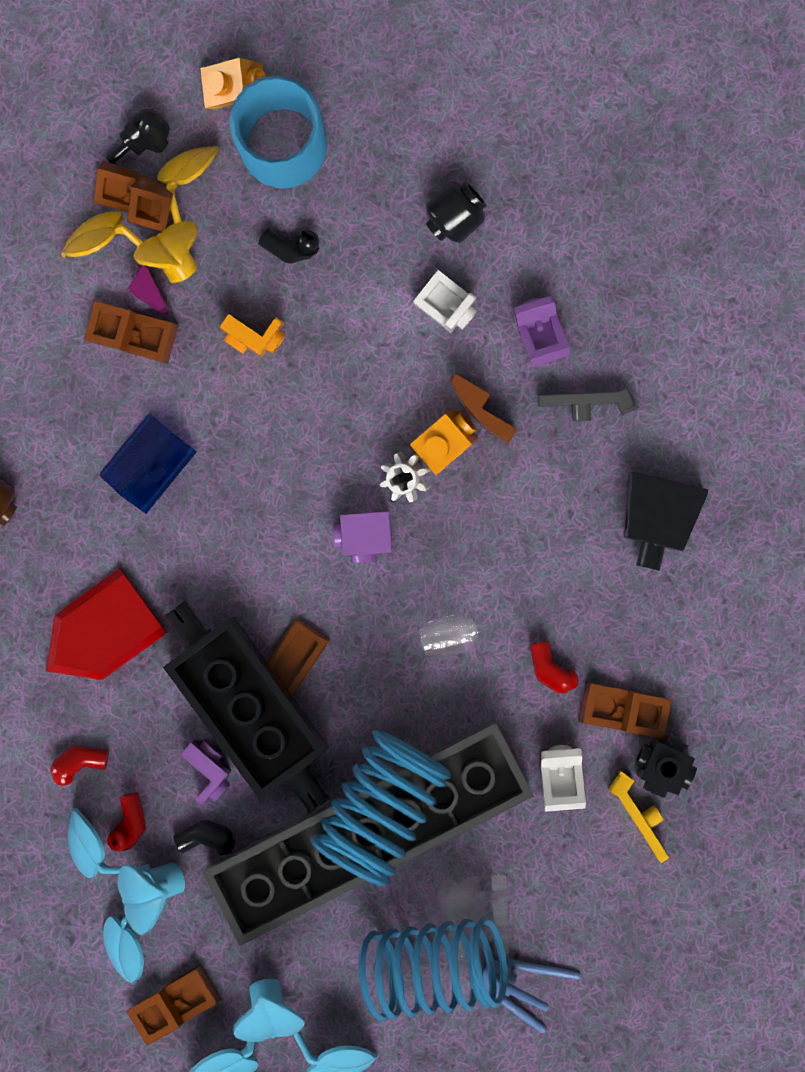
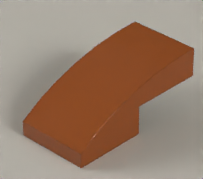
M101 162L97 169L94 203L127 212V222L162 232L169 226L173 193L141 174L109 162Z
M94 301L84 340L168 364L179 325Z
M455 374L451 380V385L465 409L485 430L508 445L517 429L482 409L490 396L489 393Z
M586 682L578 721L627 733L664 739L672 700Z
M199 965L141 1000L126 1012L148 1046L180 1028L184 1022L218 1004L222 998L202 965Z

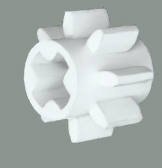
M399 452L394 454L396 465L386 463L381 466V469L387 472L386 480L380 486H388L393 492L391 500L395 501L402 494H406L408 501L413 502L417 500L415 489L426 491L430 488V485L424 482L425 474L430 472L431 469L429 467L423 468L418 463L420 459L418 454L413 455L409 460H405L404 454ZM411 472L413 479L409 482H401L399 474Z

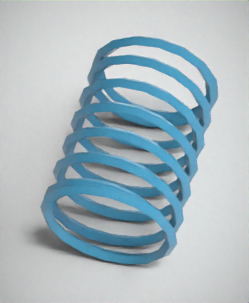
M281 75L261 77L245 86L234 100L229 120L231 136L249 173L262 184L279 189L297 187L312 179L323 165L327 151L326 132L321 109L312 92L298 80ZM288 109L299 112L313 124L308 142L299 152L288 158L272 160L258 156L248 148L247 142L251 128L260 117L273 110Z
M375 730L372 731L373 738L385 750L372 746L363 747V756L372 766L366 764H355L352 766L353 774L362 784L351 781L342 783V790L351 801L346 799L333 800L331 803L332 808L340 818L329 816L322 818V827L328 835H313L311 841L312 845L319 852L344 869L374 884L387 886L390 885L389 876L396 875L394 867L352 844L330 824L355 832L398 858H404L406 855L402 848L368 830L341 807L368 816L410 841L415 840L416 837L413 831L374 809L352 790L362 792L387 803L422 823L426 822L424 814L396 799L362 772L385 780L430 805L436 804L435 797L402 778L375 756L400 765L439 787L447 786L445 780L450 779L451 775L447 768L418 749L384 731ZM331 849H333V850H335V851H337V852H339V853L345 855L346 857L352 859L353 861L357 862L358 864H360V865L363 866L364 868L368 869L370 872H368V871H366V870H364V869H362V868L356 866L355 864L351 863L350 861L344 859L343 857H341L340 855H338L337 853H335V852L332 851Z
M481 917L477 924L471 919H463L458 926L450 921H445L440 928L434 924H426L421 930L415 926H408L402 933L397 929H389L384 935L379 931H371L362 941L358 959L359 983L363 1000L369 1012L379 1022L386 1021L388 1018L390 1020H397L401 1011L409 1018H415L420 1008L428 1016H432L437 1011L439 1005L446 1013H452L458 1003L465 1011H471L476 1001L485 1009H490V1007L498 1008L506 995L508 975L506 953L498 928L488 917ZM482 925L489 927L498 953L500 986L497 999H495L497 980L493 954L488 939L481 929ZM465 927L473 929L470 943L462 931ZM446 930L454 931L451 944L444 934ZM427 932L436 933L432 946L425 936ZM408 935H417L413 947L407 938ZM390 937H398L395 949L388 940ZM372 940L379 942L376 950L374 973L377 998L384 1013L377 1012L367 985L366 952ZM459 940L462 943L467 958L470 974V998L468 1003L464 999L458 974ZM479 940L487 963L489 993L485 987L481 972ZM440 942L444 947L450 968L452 983L450 1005H447L441 988L439 973ZM422 944L431 966L434 993L431 1007H428L422 989L420 972ZM403 945L407 950L412 965V979L415 991L413 1010L409 1009L404 996V980L401 969ZM383 953L388 967L390 983L388 1004L382 980Z

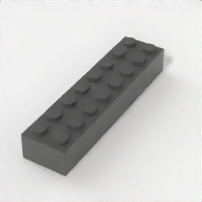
M494 719L426 754L450 771L451 778L445 780L447 786L439 787L404 767L394 770L395 773L411 784L435 797L436 804L430 805L413 794L380 778L373 781L396 799L424 814L426 822L420 823L387 803L362 792L353 791L374 809L413 831L416 837L415 840L410 841L368 816L341 807L368 830L402 848L405 851L406 857L398 858L355 832L333 824L330 825L355 846L373 854L395 868L534 797ZM346 795L339 798L351 801ZM331 803L207 865L202 872L239 946L367 882V880L351 873L327 858L312 845L311 837L313 835H328L322 827V818L328 816L340 818L334 812ZM331 849L332 851H334L335 853H337L338 855H340V856L343 857L344 859H346V860L350 861L351 863L355 864L356 866H358V867H360V868H362V869H364V870L370 872L368 869L364 868L363 866H361V865L358 864L357 862L353 861L352 859H350V858L346 857L345 855H343V854H341V853H339V852H337V851Z

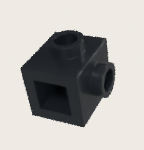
M669 736L665 737L664 742L652 738L650 745L644 744L634 765L639 768L636 775L645 781L643 788L663 798L666 797L667 792L678 796L682 788L687 790L697 771V767L692 766L695 758L686 753L689 746ZM667 761H671L675 765L670 776H664L661 773V766Z

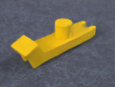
M619 769L617 777L608 790L619 798L660 863L669 859V856L651 828L664 821L655 805L640 813L627 793L634 780Z

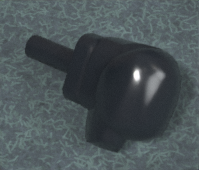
M141 109L133 115L124 127L125 129L119 133L123 143L110 153L106 159L109 163L115 164L130 150L138 156L146 149L155 153H162L169 143L167 140L170 131L168 123L154 109Z

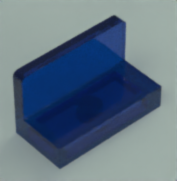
M148 414L100 472V477L120 496L147 514L197 451L169 430L152 414Z

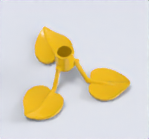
M206 146L185 151L170 159L158 173L157 180L162 185L167 184L166 189L173 193L171 213L174 224L167 227L162 233H158L157 236L143 242L125 225L120 224L123 220L120 212H105L88 219L72 233L62 250V257H81L92 254L106 246L114 238L115 234H123L138 247L133 255L138 264L162 268L171 283H179L189 278L198 267L189 252L197 236L198 227L192 221L181 222L175 189L178 185L188 184L200 176L220 151V147Z

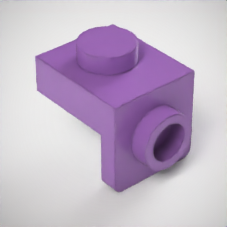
M552 296L530 299L523 305L514 308L517 328L532 368L571 355L570 347L558 319Z
M193 740L180 755L211 781L197 797L196 801L202 805L209 797L215 803L230 785L225 778L231 770L219 761L223 755L211 743L204 740L200 744Z

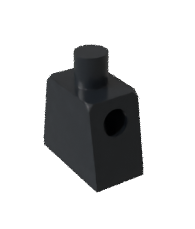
M637 472L629 473L624 538L641 542L636 566L660 571L665 548L676 551L684 550L707 498L708 489Z

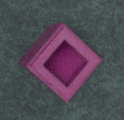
M142 265L128 287L129 292L160 313L167 314L170 308L150 268Z

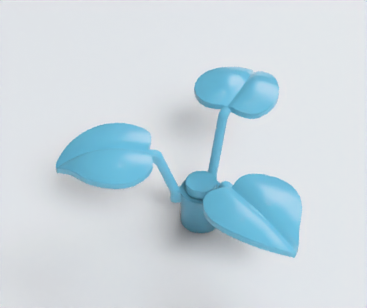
M77 807L72 808L68 825V845L72 860L78 870L87 878L95 877L98 871L101 874H118V889L122 897V903L125 905L126 916L122 919V922L115 915L107 918L103 930V941L107 955L117 972L132 985L136 984V981L140 979L143 972L144 955L141 944L135 933L130 929V926L140 935L148 933L154 927L167 898L184 892L185 879L183 872L175 862H170L153 869L150 868L149 864L142 866L131 864L124 866L106 865L103 862L105 849L97 831Z
M263 979L249 987L252 1007L233 1027L234 1036L240 1040L247 1041L246 1047L241 1051L237 1049H224L202 1059L188 1072H254L259 1065L257 1058L251 1056L254 1051V1043L269 1038L274 1039L290 1035L294 1036L306 1061L312 1064L306 1069V1072H362L376 1060L378 1055L377 1052L373 1054L368 1049L349 1045L331 1048L319 1056L312 1054L300 1032L305 1025L304 1018L301 1014L290 1008V1006L284 1004L281 982L276 979Z

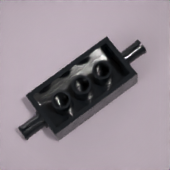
M186 601L166 614V619L170 621L187 645L184 647L185 651L163 668L258 799L261 800L282 784L285 786L289 784L306 807L308 813L313 812L319 805L321 806L329 800L330 797L326 795L308 770L311 767L309 764L327 752L329 745L236 618L231 617L213 631L211 629L206 631Z

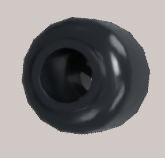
M450 182L427 203L426 211L430 220L426 222V225L440 241L447 237L451 241L460 243L483 224L485 220L483 209L487 205L479 193L467 182H464L462 185Z

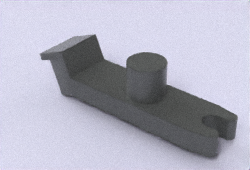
M628 388L619 392L540 395L538 397V407L572 406L573 421H591L590 405L616 404L622 416L639 408L638 404L635 405Z

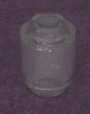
M464 611L426 620L427 624L417 626L425 658L435 656L436 659L471 651L473 650L472 642L479 640L474 617L465 618Z

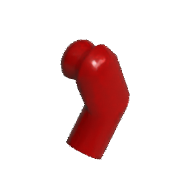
M550 641L530 644L535 677L540 683L555 693L560 694L568 693L569 690L577 687V673L573 669H563L553 663Z
M78 745L70 747L53 761L50 768L52 780L57 785L66 786L72 783L74 775L83 767L106 770L109 750Z
M139 792L119 797L124 817L107 837L108 846L115 852L127 851L134 847L146 830V820Z

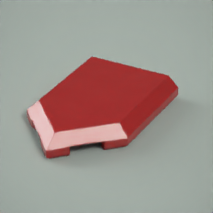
M119 568L55 615L46 671L103 680L168 632L122 568Z

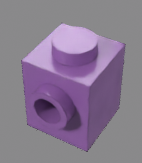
M389 511L340 515V524H333L334 547L342 548L343 556L352 555V563L376 562L377 553H391L392 542Z

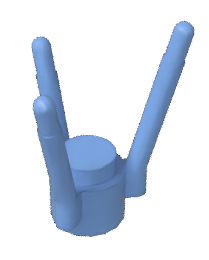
M506 956L508 969L507 989L501 1005L540 1033H545L546 1027L507 998L511 994L543 1011L549 1009V1005L546 1002L514 986L518 974L511 972V969L575 980L580 979V973L558 967L514 960ZM494 959L497 980L495 999H497L500 986L499 961ZM486 964L482 975L485 987L489 993V977Z

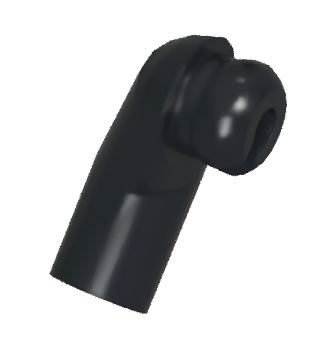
M268 228L261 236L258 245L283 262L292 264L311 259L318 252L320 241L318 235L311 230L302 231V235L285 239Z
M202 820L173 836L174 842L182 854L200 844L216 850L219 855H227L235 847L232 832L226 826L210 820Z

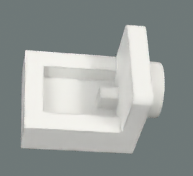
M437 270L413 301L414 305L450 333L456 326L463 330L477 313V310L472 307L477 297L471 292L468 294L439 270Z
M557 745L549 748L548 751H542L540 768L545 812L585 809L586 798L582 772V750L580 748L572 749L568 745Z

